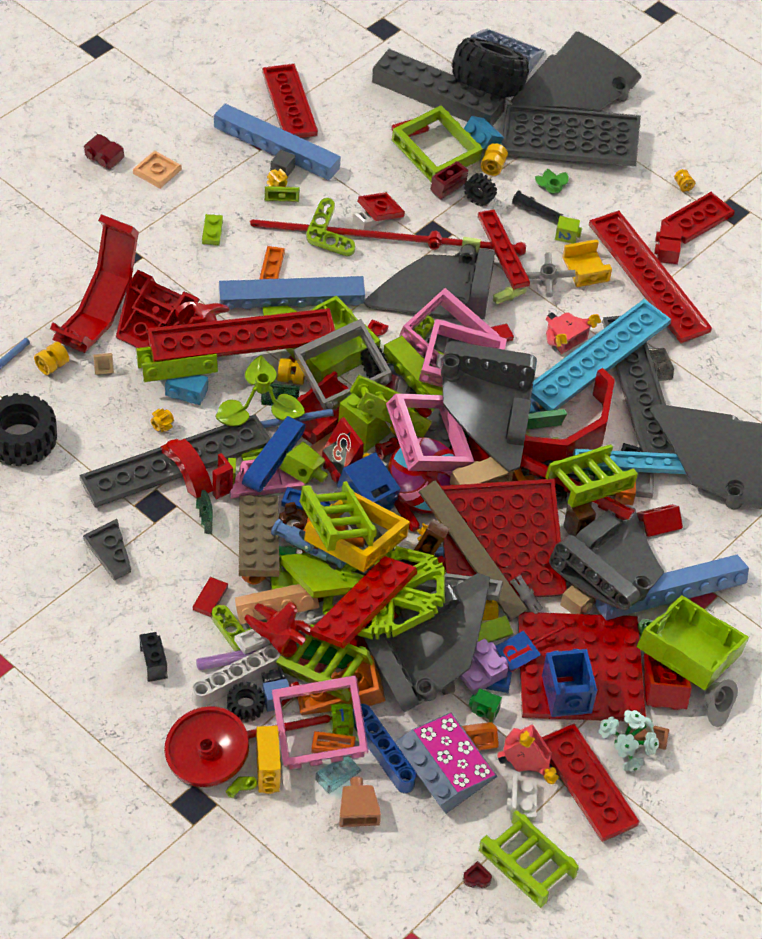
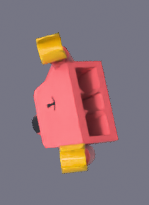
M553 312L549 313L546 317L548 322L546 332L547 343L550 346H555L561 354L567 352L588 339L590 327L595 328L597 323H601L599 314H593L589 318L582 319L568 312L559 317Z
M529 725L522 730L513 728L505 739L504 750L498 752L499 762L501 764L511 762L515 770L519 772H538L544 776L547 783L552 785L559 778L556 775V769L549 767L552 752L534 725Z

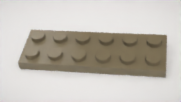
M239 496V576L279 577V536L271 534L272 527L279 519L278 496Z

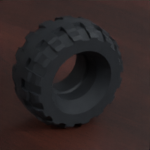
M471 37L463 39L461 44H458L451 64L453 68L452 74L457 80L486 93L506 97L517 96L523 90L530 70L527 57L498 43Z

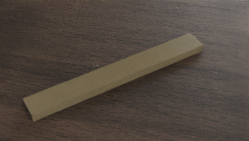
M436 480L421 489L419 494L438 521L450 528L448 535L475 573L486 575L493 580L503 581L499 601L496 602L510 622L527 611L526 606Z

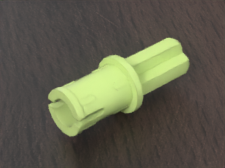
M506 287L505 290L493 295V301L496 304L507 300L512 301L514 297L525 294L526 288L513 290L512 287Z

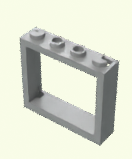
M362 319L294 349L295 359L323 410L338 408L340 402L352 394L350 392L351 387L325 399L305 361L353 338L361 336L381 371L380 374L370 378V380L383 386L392 381V372Z

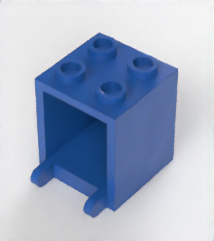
M376 452L344 467L337 484L339 489L343 482L347 481L355 493L389 511L394 508L401 490ZM378 490L381 495L374 498L372 492Z
M587 649L546 653L542 679L551 717L592 713L597 687ZM573 676L574 680L558 682L557 678Z

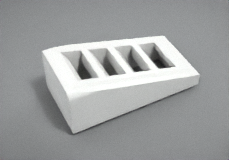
M365 209L353 214V223L361 230H369L385 221H375Z

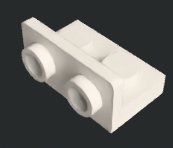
M513 772L512 780L508 779L507 792H511V798H507L506 811H510V819L513 817V812L518 810L521 814L526 815L530 821H535L537 780L517 779V773Z

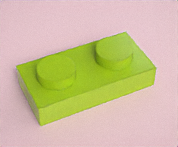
M205 214L202 244L220 246L223 215Z

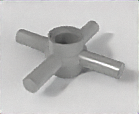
M549 252L545 253V264L541 266L540 272L526 273L529 280H541V283L546 286V297L549 298L553 296V286L557 283L558 278L576 277L575 270L557 271L556 266L552 264V254Z

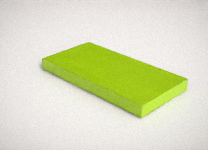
M310 553L279 556V563L312 598L345 595L350 591V586L324 560Z

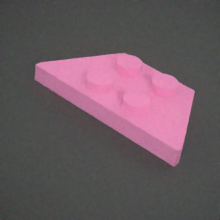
M255 460L242 461L233 489L230 492V498L286 492L287 487L302 490L304 483L278 468L262 492L259 493L242 485V479L246 471Z

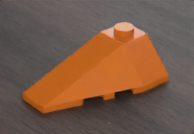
M362 661L353 675L357 678L361 704L372 706L385 702L383 684L375 661L372 665ZM348 667L339 673L334 672L331 675V679L342 678ZM327 692L298 696L301 715L339 711L340 709H354L352 696L348 702Z

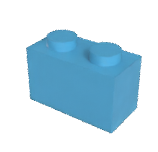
M471 116L464 127L466 132L470 133L471 137L481 145L483 150H486L490 144H501L504 139L489 122L481 117Z
M203 375L167 379L165 382V396L201 405L208 391V377Z

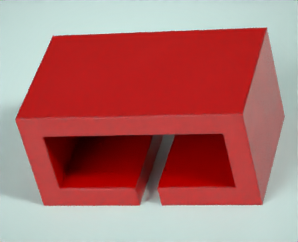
M661 225L660 232L656 231L655 242H658V244H655L654 254L657 255V259L660 262L678 265L682 227Z

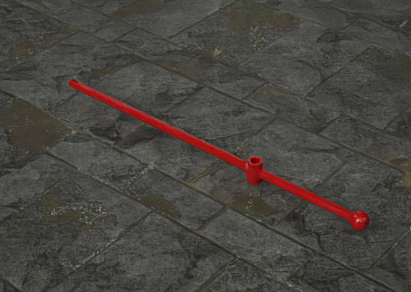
M250 220V225L255 227L307 231L309 227L307 224ZM327 227V231L338 235L428 243L432 250H437L441 244L462 246L463 239L442 238L438 231H432L429 236ZM481 241L480 248L493 249L490 242ZM517 242L516 245L512 244L517 255H524L526 253V244L524 242Z

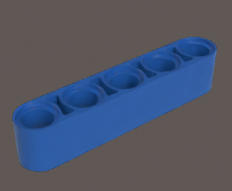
M287 416L246 471L242 479V485L259 493L262 492L281 466L286 455L294 448L303 435L306 424Z
M361 704L368 749L396 789L401 793H410L415 786V770L372 709L366 704ZM353 709L352 725L354 729L357 731L355 712Z

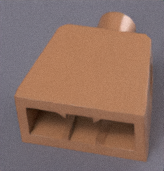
M361 777L351 778L350 786H344L342 791L339 827L379 826L381 811L374 787L372 785H363Z

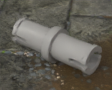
M521 575L516 577L520 585L515 579L511 580L510 583L520 595L519 598L525 602L531 612L538 613L533 605L539 611L543 609L534 596L533 589H529Z

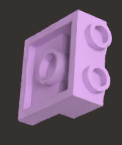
M486 639L477 642L471 667L460 676V679L471 693L475 694L479 688L484 689L507 677L509 665L505 657L498 656L494 643H488Z

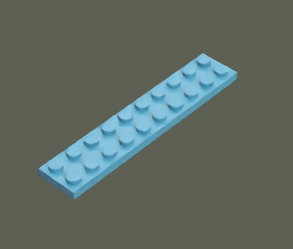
M643 299L534 380L531 398L547 411L559 409L592 384L596 379L599 369L604 368L608 372L667 327L671 322V318Z

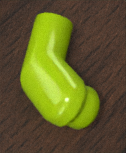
M240 776L225 792L229 797L234 798L239 791L253 790L257 786V780L250 776Z

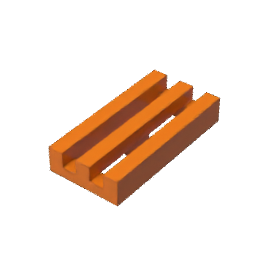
M314 731L311 753L355 747L356 736ZM317 739L329 740L330 742L318 741ZM338 742L351 743V744H350V745H349V744H341V743H338Z

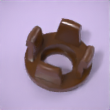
M295 502L285 504V510L279 514V519L286 525L290 520H298L300 523L293 524V526L304 530L308 516L304 509H297Z

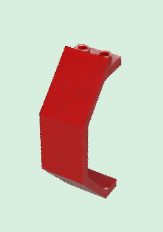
M102 214L98 220L102 224L103 229L97 267L80 306L61 327L53 322L50 330L55 333L52 340L83 353L111 327L132 280L139 234L133 226Z
M604 368L597 371L592 395L603 406L601 417L566 439L525 435L522 454L538 462H545L547 460L559 461L572 457L575 449L594 450L601 447L606 431L615 379Z

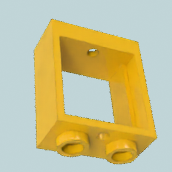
M257 726L256 761L258 793L271 794L280 792L281 766L278 726Z

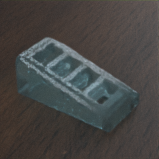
M349 756L343 757L344 761L331 763L316 772L315 780L328 794L361 772V768ZM348 763L353 769L349 770L345 764ZM341 767L346 773L343 774L339 768Z

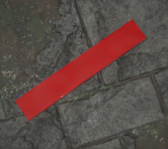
M495 209L478 212L479 221L512 289L530 286V280Z

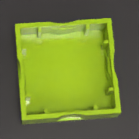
M337 296L312 309L330 308L335 330L358 320L353 312ZM366 326L375 344L380 348L381 340ZM358 336L306 360L307 366L317 383L321 382L326 375H330L333 371H336L338 373L337 377L362 365L361 352L367 349L361 336ZM296 348L285 349L295 359L294 349Z
M681 595L668 607V610L663 615L657 617L644 629L637 648L701 689L706 690L741 656L749 637L728 623L717 619L705 609Z

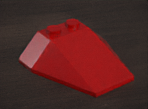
M137 269L126 291L116 338L136 348L150 347L147 334L148 328L180 325L175 313L177 307L186 302H199L200 299L185 291L181 295L157 284L153 276Z

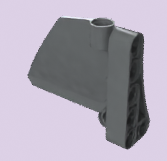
M467 244L455 255H425L397 272L364 300V305L373 309L417 314L446 288L479 318L485 320L495 251L479 249V252L476 253L475 247ZM441 305L429 315L457 320Z

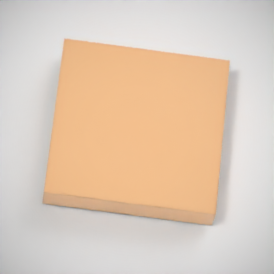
M154 150L133 169V174L161 189L182 170V165Z

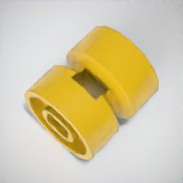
M497 143L490 144L481 161V170L490 176L499 175L508 156L507 149Z
M57 341L49 345L46 350L43 349L34 355L36 366L45 375L51 374L57 370V367H62L70 360L65 347Z
M280 358L277 382L288 383L292 381L293 384L304 385L305 375L297 361L292 362L291 359ZM292 368H293V369H296V373H295V374H291V373H292Z

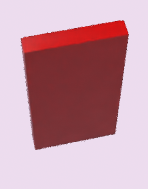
M709 192L662 219L661 225L682 227L681 242L686 244L734 216L735 211L713 192Z

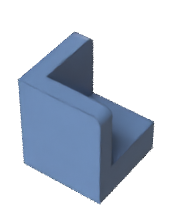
M287 679L263 683L262 693L264 692L267 712L275 710L272 690L289 687Z

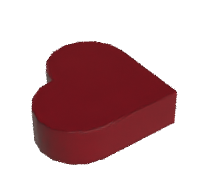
M478 861L464 872L463 883L468 887L478 886L486 888L491 884V873Z

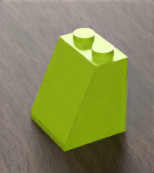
M352 393L340 402L339 421L343 417L347 420L363 441L364 453H366L375 444L389 435L391 430L386 421L357 409L356 407L361 399Z

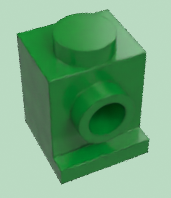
M479 688L477 694L471 696L468 706L472 707V713L482 718L485 717L489 719V722L493 723L500 710L502 697Z

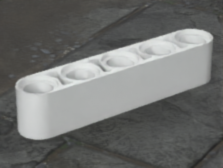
M268 645L196 681L192 686L193 704L198 707H205L227 696L229 690L233 689L235 684L238 687L241 682L244 685H247V682L251 684L262 678L261 673L265 672L267 674L270 670H278L279 666L276 661L281 654L272 645Z

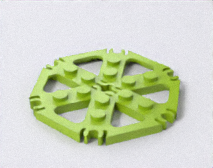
M395 546V551L392 549L384 555L398 561L405 559L418 563L414 565L417 568V574L372 619L371 626L366 629L363 628L358 635L373 639V634H375V638L379 639V635L382 633H386L387 638H390V632H392L393 637L434 617V614L438 613L437 606L443 607V603H445V568L442 563L438 562V558L434 555L400 546ZM347 563L342 569L336 567V570H334L350 586V590L365 576L354 573L353 571L357 569ZM433 579L437 581V591L434 594L412 589L428 580ZM334 596L324 597V616L335 606L333 605ZM395 605L420 613L403 624H394Z

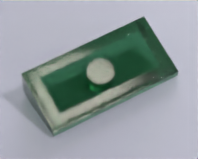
M270 384L276 400L281 394H288L296 399L299 397L300 386ZM269 392L261 394V405L272 406L274 404Z

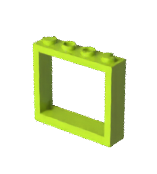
M441 105L394 128L391 139L430 182L432 176L451 166L456 161L465 167L479 161L483 151L481 145ZM437 120L468 151L438 167L408 136Z

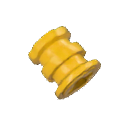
M681 169L674 175V179L677 181L682 192L690 191L694 188L696 181L691 177L687 169Z

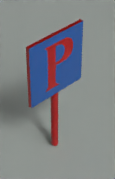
M562 625L532 642L526 633L522 631L496 645L497 652L500 657L506 658L509 665L508 668L513 672L541 656L534 645L560 632L566 626Z

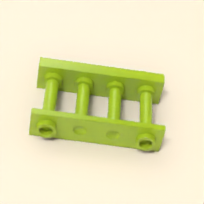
M150 347L136 348L137 366L142 368L144 382L218 372L217 354L153 362Z
M358 375L350 389L351 393L361 398L356 408L393 424L386 403L395 394L401 393ZM407 408L416 435L424 437L432 421L420 416L414 408Z
M612 444L550 463L545 478L553 479L558 477L571 491L568 504L573 508L634 488L638 473L634 469L622 471L610 458L613 449ZM604 462L615 475L607 476L597 464ZM589 467L600 480L591 481L582 469ZM574 472L584 485L576 486L566 474Z
M347 481L343 482L341 492L317 495L310 485L302 486L300 503L327 551L335 550L336 542L339 539L364 537L368 546H373L374 537L377 534L376 527L371 523L356 498L354 490L350 488ZM342 500L344 505L325 507L320 504V502ZM349 512L351 517L334 519L327 516V514ZM356 524L358 529L338 531L334 528L335 526Z
M305 634L307 640L302 646H298L296 653L292 657L287 659L279 656L276 661L285 674L307 684L333 680L331 675L345 654L354 657V660L342 678L353 676L362 661L370 665L374 662L370 652L362 646L358 648L348 644L343 649ZM314 639L321 642L309 663L304 666L300 665L298 661L311 641ZM329 646L337 649V653L325 671L321 673L315 672V667ZM348 688L327 691V693L346 702L352 696Z
M515 810L511 821L513 825L496 840L491 839L487 835L480 840L478 851L541 908L547 903L548 889L566 873L574 879L577 876L579 866L572 857H568L537 829L526 815ZM518 831H521L528 840L514 852L507 854L501 849V846ZM534 845L544 852L527 868H522L516 862ZM552 859L559 868L542 883H538L532 875Z

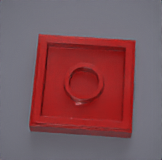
M387 192L358 197L357 202L375 221L402 218L405 215V211Z

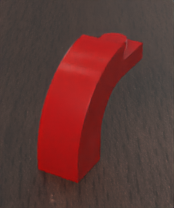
M185 438L182 440L172 439L160 446L162 453L173 460L180 469L188 493L198 499L213 491L212 483L203 461Z

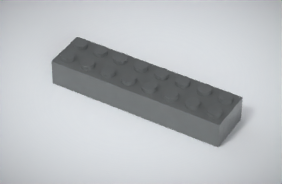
M388 49L373 67L372 83L433 108L441 105L450 115L468 122L471 116L484 118L494 126L504 113L506 96H497L475 89L457 80L450 73L394 50Z

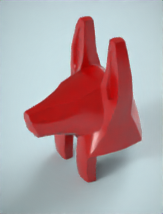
M191 301L178 306L175 313L180 325L217 321L216 315L229 312L230 308L220 303L205 305Z
M288 602L280 611L257 603L254 609L268 620L267 622L259 621L248 614L244 618L254 631L268 639L272 646L285 657H292L296 653V642L302 646L307 640L298 633L299 631L311 636L310 630L312 627L302 620H295L298 609L292 602Z

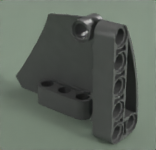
M576 31L555 55L552 54L525 83L523 90L511 99L513 105L582 109L599 112L615 100H627L630 89L638 83L642 76L638 70L611 49L591 37Z
M454 341L448 342L441 366L444 407L467 434L508 472L519 469L531 406L537 358L527 353Z
M658 404L650 409V413L660 426L681 462L691 485L725 498V504L730 509H738L742 504H744V507L762 509V423L739 420L735 415L663 404Z
M633 507L630 508L634 509L635 512L629 520H621L615 516V513L605 512L583 528L576 537L569 535L557 543L549 560L551 567L577 588L608 605L622 610H628L638 601H643L649 590L664 573L648 544L636 509Z
M477 573L454 587L452 585H445V603H443V607L437 606L438 613L434 614V617L393 637L392 632H390V638H387L386 633L380 634L379 639L375 638V634H373V639L363 637L404 713L424 701L434 700L439 691L470 669L484 615L490 577ZM404 608L400 612L401 616L394 619V624H403L420 613ZM372 622L367 624L364 628H369ZM426 686H431L430 691L423 693V689Z

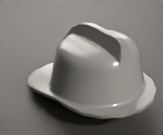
M730 679L711 684L705 693L708 719L716 727L722 726L727 721L737 698V685Z

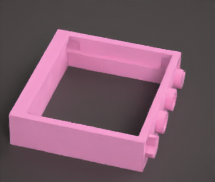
M446 288L403 326L399 334L420 355L425 357L428 343L413 329L441 305L465 327L499 336L496 331ZM433 348L430 364L436 367L437 355L440 353Z
M435 319L419 381L443 388L441 369L429 366L437 334L473 345L505 350L507 339Z
M395 394L386 403L408 471H454L458 467H465L474 462L463 428L444 407L443 395ZM407 408L439 409L455 456H423Z
M356 676L272 690L283 765L289 767V770L302 768L301 764L310 763V766L322 765V761L330 759L331 763L344 761L343 757L352 756V759L365 757V753H369ZM351 688L360 746L290 758L281 699Z

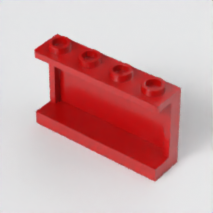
M336 371L326 375L318 383L325 399L348 389L347 386L337 379L338 373ZM312 388L297 399L303 406L305 413L323 410ZM339 407L333 410L334 416L302 421V423L306 424V427L301 437L313 445L334 431L339 421Z

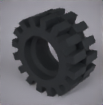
M483 173L473 174L464 184V193L468 194L467 198H471L472 203L476 202L475 205L478 206L480 204L482 207L484 205L487 206L497 195L496 184L492 183V179H488L487 175L483 176Z
M377 346L384 360L387 362V358L384 357V352L382 353V349L379 348V346ZM368 348L362 350L361 364L364 366L363 370L364 372L366 371V376H369L370 379L380 374L381 371Z
M241 682L239 687L235 684L233 689H230L229 694H227V709L234 713L241 721L245 719V722H248L249 718H251V721H255V716L259 718L264 711V692L262 693L260 687L257 689L256 684L250 686V682H247V685ZM249 698L254 703L251 706H241L238 704V700Z

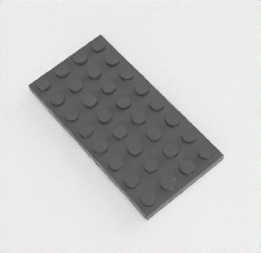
M507 104L503 130L504 139L501 145L507 149L509 156L636 166L641 115Z

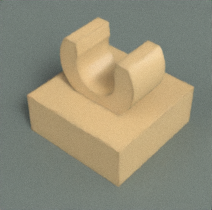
M112 353L93 355L95 375L114 373Z

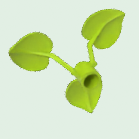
M260 355L250 363L245 372L246 381L251 385H255L246 404L243 406L238 400H226L219 406L215 417L219 422L227 426L243 425L249 419V413L245 409L248 408L256 391L260 394L270 393L272 402H274L271 412L275 418L284 421L287 416L293 419L299 418L304 415L305 411L301 403L291 395L281 394L277 400L275 399L272 391L273 388L270 384L276 380V371Z

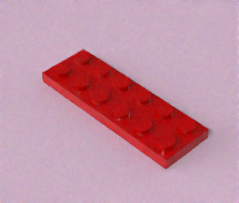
M295 63L262 67V73L280 128L300 138L318 136V130Z
M384 556L310 630L311 635L344 649L417 574V568Z
M574 723L542 737L552 752L550 763L556 769L557 774L602 842L639 826L640 821Z

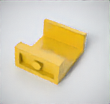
M598 239L564 245L562 258L568 270H575L576 277H572L576 287L610 281L612 267L610 264L603 265L597 253Z

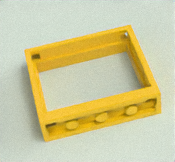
M355 493L370 521L388 530L373 542V546H368L365 550H362L343 539H339L336 542L335 550L327 551L311 521L305 526L304 540L364 573L407 537L410 521ZM338 500L336 503L331 504L330 506L344 505V503L342 502V500ZM344 513L327 514V516L334 519L339 518Z

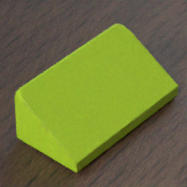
M265 186L264 201L299 202L300 187Z

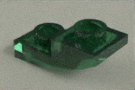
M202 490L201 497H197L196 509H199V517H202L201 525H204V533L212 534V504L206 490Z

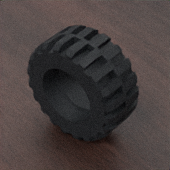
M13 393L12 396H3L0 400V462L4 461L7 465L16 464V466H22V464L31 465L34 461L39 462L43 459V456L47 457L51 450L54 449L57 440L56 416L52 407L45 400H40V397L35 395L32 397L28 393H23V395ZM19 424L30 425L35 428L26 434L20 435L10 434L5 431L9 427Z

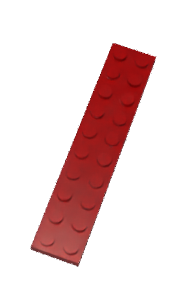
M619 210L589 220L590 228L646 300L671 318V322L667 327L680 343L711 333V325Z
M330 308L148 328L147 334L153 362L210 354H217V357L298 348L335 331Z

